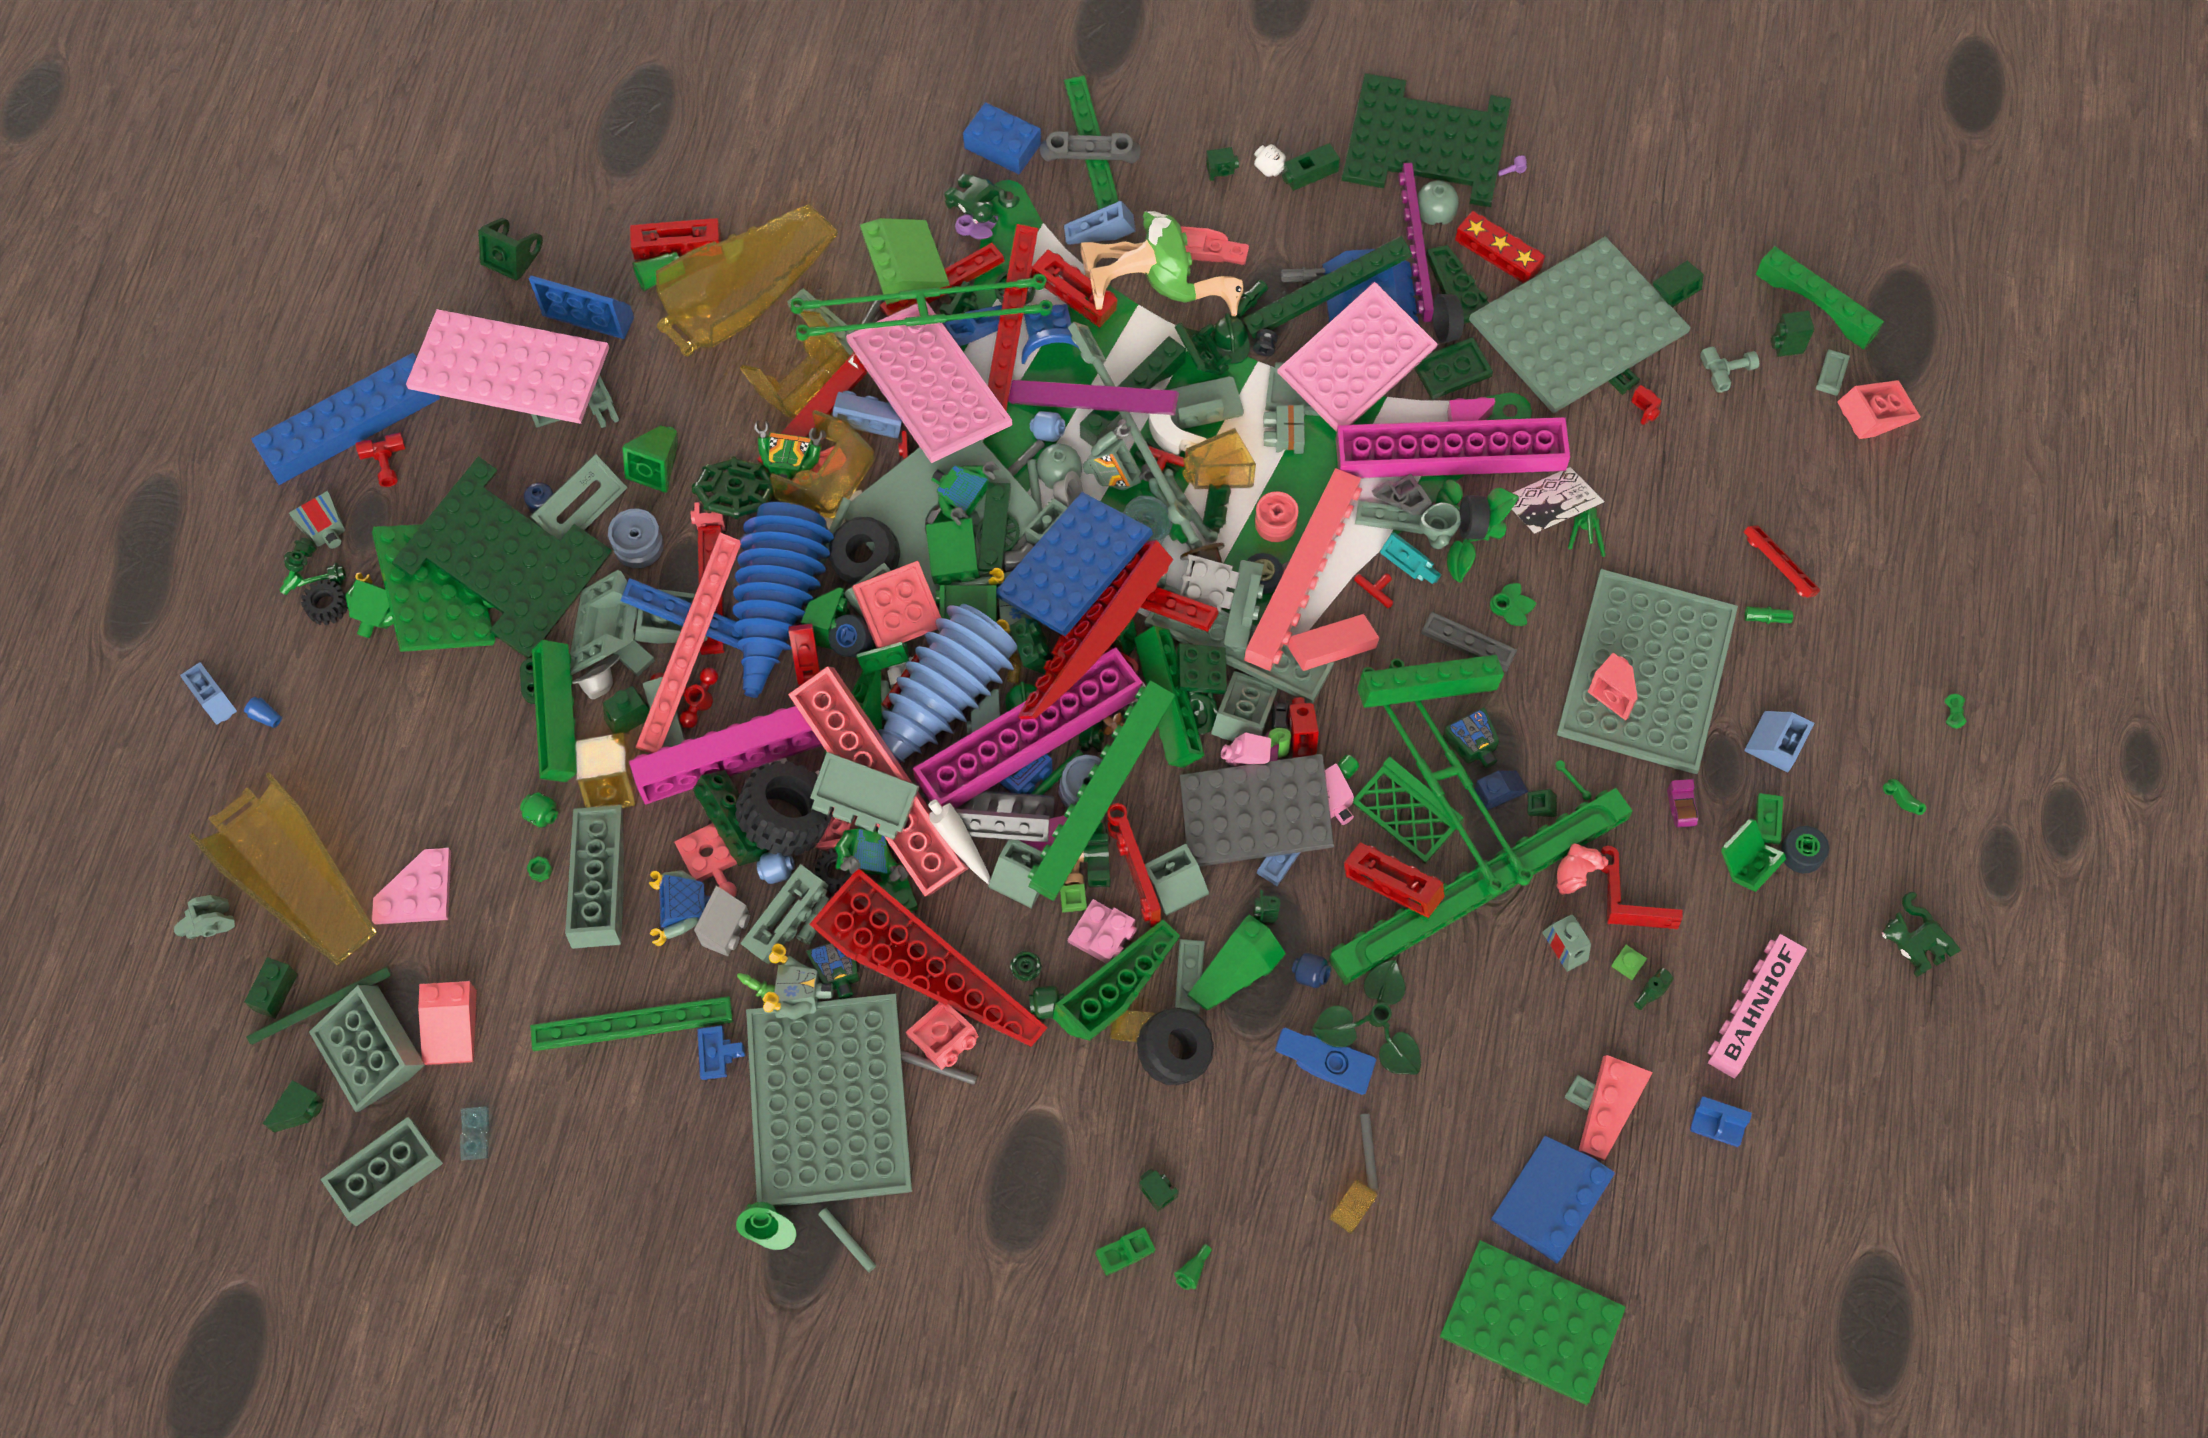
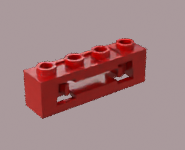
M718 218L630 225L631 250L634 260H647L664 254L669 255L673 252H677L678 256L710 255L722 252L720 243L721 230ZM703 226H707V227H706V230L696 229V230L694 231V230L692 229V227H703ZM642 231H657V234L650 233L643 235Z
M1048 249L1031 267V278L1036 274L1044 275L1046 280H1048L1046 281L1045 289L1099 328L1116 311L1117 298L1109 290L1105 292L1102 309L1096 310L1091 278L1082 274L1076 266H1071L1064 261L1058 253H1053Z
M1360 842L1344 862L1346 877L1427 918L1430 917L1445 897L1443 883L1438 878L1428 876L1420 872L1416 867L1408 866L1400 862L1396 857L1380 852L1374 846H1367ZM1362 875H1365V876H1367V877L1373 879L1374 881H1371V880H1369V879L1363 877ZM1409 898L1421 903V905L1409 900Z

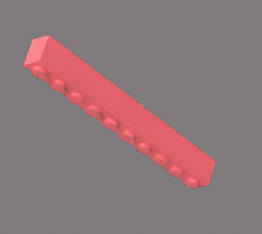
M1335 468L1246 648L1244 661L1271 671L1274 663L1279 664L1283 655L1281 648L1283 644L1288 645L1290 636H1292L1290 630L1292 626L1297 627L1301 618L1300 609L1301 607L1306 608L1310 599L1308 593L1310 589L1315 590L1319 580L1317 575L1319 571L1323 572L1327 565L1328 559L1325 558L1328 553L1332 554L1337 541L1334 540L1336 535L1341 536L1345 527L1343 521L1345 518H1350L1354 508L1352 503L1354 500L1358 501L1361 495L1362 488L1359 487L1361 478Z

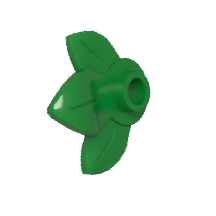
M1512 583L1504 586L1501 593L1491 598L1490 609L1494 614L1503 616L1507 623L1515 626L1527 625L1525 615L1530 613L1537 603L1531 598L1521 595V584ZM1497 604H1504L1505 608L1499 607Z

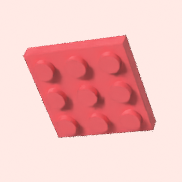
M918 561L852 586L876 648L899 642L905 643L925 635L927 632L938 630L935 623L936 619L941 618Z

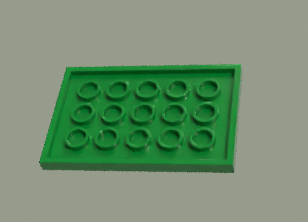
M423 524L373 527L372 535L400 652L494 645L495 637L490 633L492 625L488 609L483 605V599L427 560L412 578L392 564V561Z
M1480 1240L1440 1337L1580 1403L1588 1405L1626 1307Z

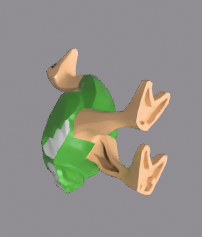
M1156 211L1144 212L1143 218L1145 220L1143 226L1147 234L1145 241L1142 243L1133 244L1127 241L1114 244L1081 242V255L1085 276L1091 278L1096 310L1102 309L1105 292L1112 279L1128 273L1143 272L1150 285L1163 296L1184 303L1209 295L1221 296L1226 301L1231 315H1237L1239 301L1243 295V281L1232 276H1219L1194 284L1187 283V276H1190L1189 265H1192L1191 253L1186 252V233H1182L1180 224L1171 215H1164ZM1102 258L1119 259L1109 266L1096 268L1097 263Z

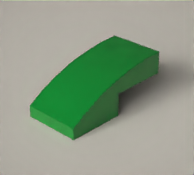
M1145 1227L1122 1236L1120 1240L1097 1249L1095 1254L1105 1275L1108 1276L1155 1252L1156 1249Z

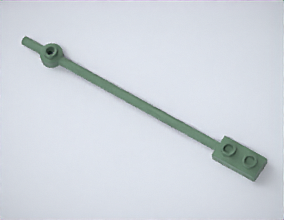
M1073 322L1068 329L1072 334L1073 342L1078 345L1081 351V357L1085 362L1094 365L1105 386L1115 387L1103 365L1106 359L1088 326ZM1119 411L1121 417L1126 419L1127 428L1131 426L1130 433L1170 505L1168 507L1169 519L1174 524L1181 525L1191 544L1197 542L1199 539L1189 522L1191 515L1188 509L1174 495L1130 412Z

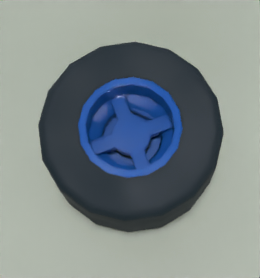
M843 615L835 620L836 627L830 630L828 637L830 646L835 653L843 657L857 658L856 654L872 649L874 640L864 617Z

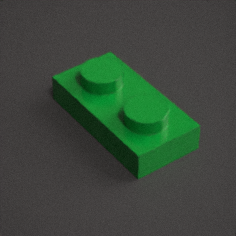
M1759 793L1757 796L1756 822L1764 843L1779 845L1781 842L1783 796Z

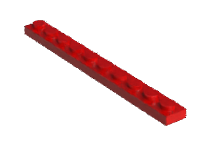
M1020 224L1016 225L1006 282L1030 278L1038 228ZM1028 287L1005 288L1001 310L1025 306ZM1023 313L1000 315L987 386L1005 411L1008 404Z

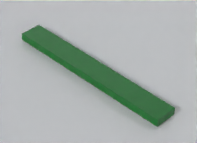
M1085 76L1064 79L1077 134L1101 136ZM1084 159L1098 210L1119 202L1108 160Z
M727 996L530 1025L532 1050L540 1051L733 1023L731 998Z

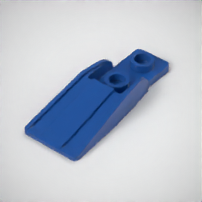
M1287 1028L1281 1030L1275 1047L1276 1052L1297 1060L1296 1064L1310 1074L1361 1095L1367 1091L1376 1063V1058L1348 1047H1332L1316 1037L1304 1036Z

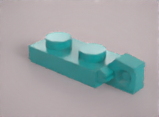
M1395 532L1391 533L1380 550L1382 555L1414 579L1421 581L1426 579L1433 584L1437 583L1442 575L1432 567L1434 563Z

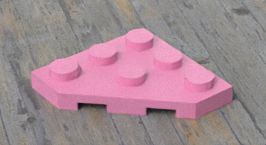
M449 848L424 849L373 898L372 922L374 924L448 920L451 850Z

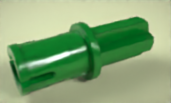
M1746 606L1745 621L1766 622L1768 625L1770 622L1792 623L1794 617L1791 610L1772 609L1771 606H1767V608Z

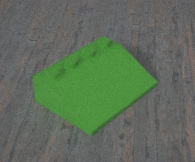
M880 218L860 224L864 242L883 294H894L907 290L942 288L950 285L926 220ZM900 299L885 300L886 305L900 301Z

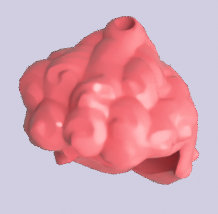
M1572 844L1568 855L1561 860L1558 866V883L1556 886L1559 889V893L1561 895L1571 894L1579 888L1586 886V874L1594 872L1595 869L1602 870L1604 866L1608 865V859L1602 856L1597 849Z

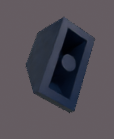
M1497 771L1477 780L1475 791L1487 810L1528 792L1517 771Z

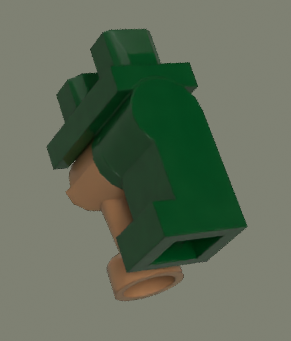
M1104 823L1099 824L1067 878L1065 886L1084 884V876L1079 873L1080 862H1088V887H1110L1108 834H1105Z

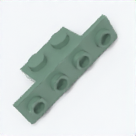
M1245 560L1240 561L1238 571L1240 575L1234 590L1223 643L1225 647L1246 651L1252 620H1257L1260 606H1256L1257 598L1261 599L1264 585L1260 584L1264 564Z

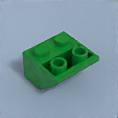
M842 588L826 593L810 601L807 605L801 624L813 625L816 646L833 650L828 639L830 630L836 627L835 620L838 617L849 615L850 609L847 608V598H845Z

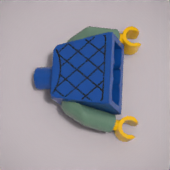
M682 870L665 872L663 875L658 871H652L650 874L652 879H657L655 882H649L653 889H659L660 925L664 928V931L653 929L650 932L652 936L660 934V938L652 942L657 946L663 945L666 942V937L671 939L694 928L711 897L704 895V884L697 881Z

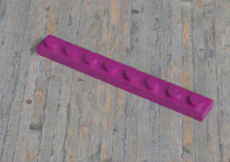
M1403 163L1402 172H1399L1398 181L1399 186H1403L1401 202L1406 205V208H1404V221L1408 222L1409 227L1406 228L1407 240H1411L1409 249L1412 253L1411 258L1414 260V263H1412V276H1416L1417 280L1414 283L1415 295H1419L1417 312L1422 314L1423 322H1431L1434 307L1412 163Z

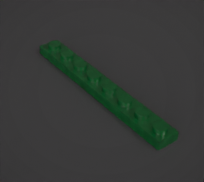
M1400 236L1244 317L1243 320L1251 336L1255 339L1258 330H1272L1411 258L1412 253L1403 237Z

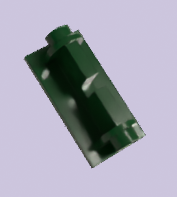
M1209 484L1202 524L1217 532V534L1220 533V529L1226 524L1228 508L1224 505L1229 503L1231 495L1230 486L1227 484H1222L1219 488Z
M1104 719L1079 734L1081 750L1089 751L1090 747H1094L1098 752H1101L1102 743L1104 742V733L1102 731Z
M1260 890L1259 898H1255L1254 918L1261 923L1276 922L1279 914L1280 899L1276 896H1263V890Z

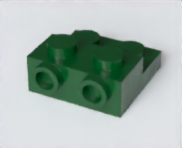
M1023 617L1009 626L1023 666L1045 675L1046 670L1044 666L1046 662L1053 660V656L1046 645L1047 639L1036 621Z

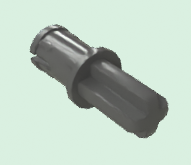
M1302 267V269H1282L1281 281L1302 282V284L1313 282L1325 276V268L1305 269V267Z

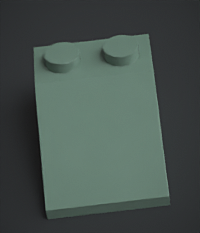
M658 589L692 603L695 596L692 593ZM638 608L634 641L656 644L676 643L683 626Z
M1234 671L1218 710L1211 734L1230 741H1234L1236 737L1244 733L1262 736L1278 688L1260 679Z

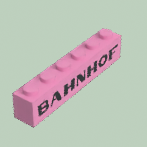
M1781 934L1775 941L1772 939L1769 941L1764 950L1767 954L1765 960L1759 959L1753 970V973L1756 974L1754 980L1748 979L1742 990V993L1745 994L1743 1000L1737 999L1730 1013L1734 1014L1730 1022L1726 1020L1719 1031L1723 1035L1719 1042L1714 1041L1708 1051V1054L1711 1055L1708 1064L1732 1078H1736L1804 956L1806 948Z

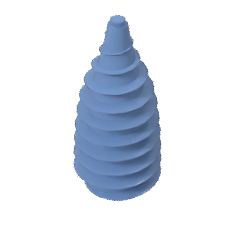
M961 604L960 607L954 605L947 607V614L950 620L945 618L936 619L935 624L940 633L927 632L925 634L926 641L930 647L918 646L915 648L916 655L920 660L919 663L906 662L910 678L897 677V684L902 690L901 694L890 693L888 695L894 707L892 711L882 712L886 724L884 729L878 730V733L899 763L905 762L904 759L915 751L922 754L920 747L927 742L938 745L935 735L942 730L953 734L949 723L954 719L967 722L962 711L967 706L979 709L974 699L978 694L991 697L986 685L990 681L1003 683L997 672L1001 668L1014 670L1009 658L1017 650L1016 643L1002 627L972 606Z

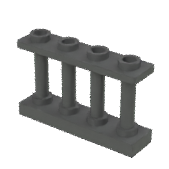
M984 791L959 806L955 811L972 837L1048 842L1049 821L1051 818H1054L1055 798L1054 796Z

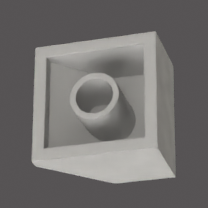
M716 886L694 929L701 946L729 956L731 950H735L738 946L739 934L742 928L745 929L749 923L750 915L748 908L744 903Z

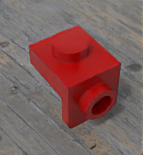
M1640 385L1635 390L1631 402L1644 411L1640 423L1645 425L1649 420L1653 422L1659 416L1662 400L1655 396L1653 391Z

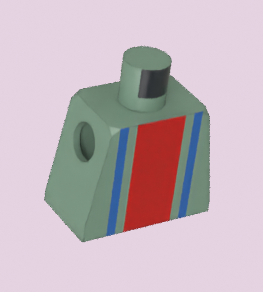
M328 491L289 512L296 526L316 546L326 543L329 548L333 549L341 544V539L338 535L344 533L345 527Z
M1573 915L1552 924L1542 932L1566 972L1589 960L1590 940Z

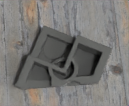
M1412 474L1394 484L1387 481L1371 491L1374 497L1411 515H1422L1429 507L1433 506L1430 498L1421 485L1416 482Z

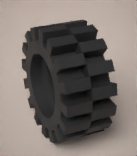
M318 580V585L316 586L311 583L309 585L311 589L306 588L304 590L306 595L301 597L303 601L301 605L308 617L319 625L322 622L324 625H329L330 620L334 624L337 622L335 620L336 617L342 619L341 612L345 614L347 612L345 607L347 606V601L341 587L334 581L330 583L329 580H324V584L321 580ZM326 596L333 598V602L328 607L323 609L316 607L317 602L321 598Z
M830 848L828 854L824 851L821 854L822 858L818 857L816 860L815 874L829 885L826 890H829V893L834 895L852 874L850 871H847L846 875L841 879H833L829 876V868L837 863L838 858L837 852Z

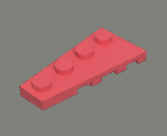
M1608 1055L1603 1056L1579 1152L1600 1161L1606 1159L1653 1072Z

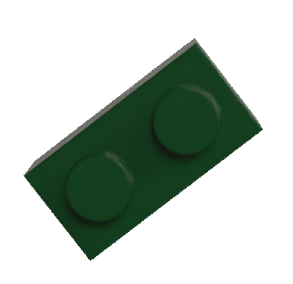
M1801 311L1782 314L1779 323L1776 325L1775 333L1771 336V345L1773 349H1776L1778 357L1804 354L1815 330L1810 312Z
M267 957L244 1003L254 1012L276 1019L298 974L290 965Z

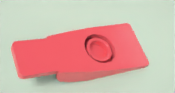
M1181 226L1182 233L1185 232L1187 236L1186 252L1191 253L1192 260L1225 261L1241 265L1246 263L1249 245L1228 241V237L1225 234L1208 228Z

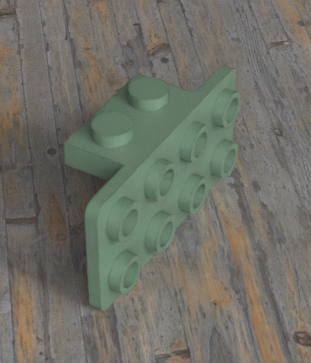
M1233 377L1169 389L1179 393L1175 415L1171 416L1172 422L1179 429L1241 417L1244 413Z

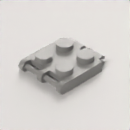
M1188 554L1187 559L1189 561L1185 575L1182 574L1181 579H1183L1179 595L1184 596L1187 583L1190 581L1186 594L1187 598L1215 607L1220 612L1222 607L1230 609L1234 593L1228 592L1227 588L1236 589L1240 573L1232 571L1233 566ZM1193 561H1195V564H1194V566H1193L1192 575H1191V577H1190L1189 575H1190V572H1191L1192 564H1193Z

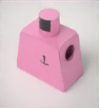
M1334 764L1325 770L1331 818L1336 816L1339 822L1345 825L1354 817L1348 809L1353 803L1354 796L1338 765Z

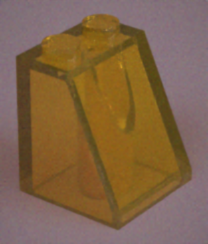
M1235 428L1186 448L1185 459H1183L1185 465L1183 475L1188 483L1191 482L1194 489H1209V484H1213L1217 488L1221 487L1222 484H1227L1230 488H1251L1254 486L1256 463Z
M624 733L576 741L577 780L586 808L622 805V808L636 806L632 772L629 763V750Z

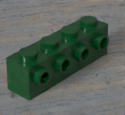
M722 770L701 775L693 791L706 811L708 818L711 819L717 829L719 836L729 849L731 856L735 859L738 866L760 861V857L762 854L767 853L768 849L764 848L762 850L758 848L757 843L751 842L746 837L747 833L742 832L739 827L740 821L738 822L736 819V802L740 794L727 772Z

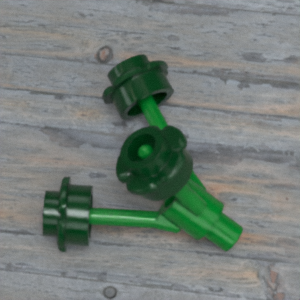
M301 538L300 540H295L294 551L287 552L284 555L285 567L290 570L288 576L283 580L284 584L279 589L284 595H287L291 589L295 590L297 586L301 587L318 580L329 579L330 582L334 581L336 584L342 585L343 580L346 579L345 569L343 566H339L338 563L327 567L328 574L303 579L298 572L303 570L304 565H307L308 560L306 557H311L313 552L317 550L314 542L310 539Z

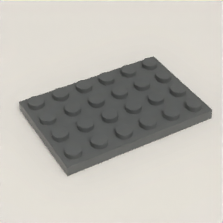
M1323 754L1271 761L1266 764H1251L1180 775L1186 844L1199 867L1334 848Z

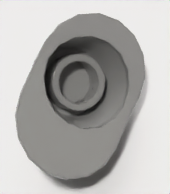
M1070 471L1066 474L1065 479L1054 483V499L1069 507L1079 494L1083 492L1080 477L1076 472Z
M613 655L601 661L572 683H578L590 699H596L606 694L613 684L610 667L619 660L620 656Z

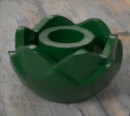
M1026 951L1019 952L1010 963L1014 977L1025 982L1034 980L1040 974L1042 968L1038 955Z

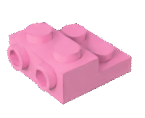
M1093 899L1069 936L1068 943L1107 964L1124 950L1122 946L1125 941H1130L1137 930L1135 919L1116 908L1112 910Z

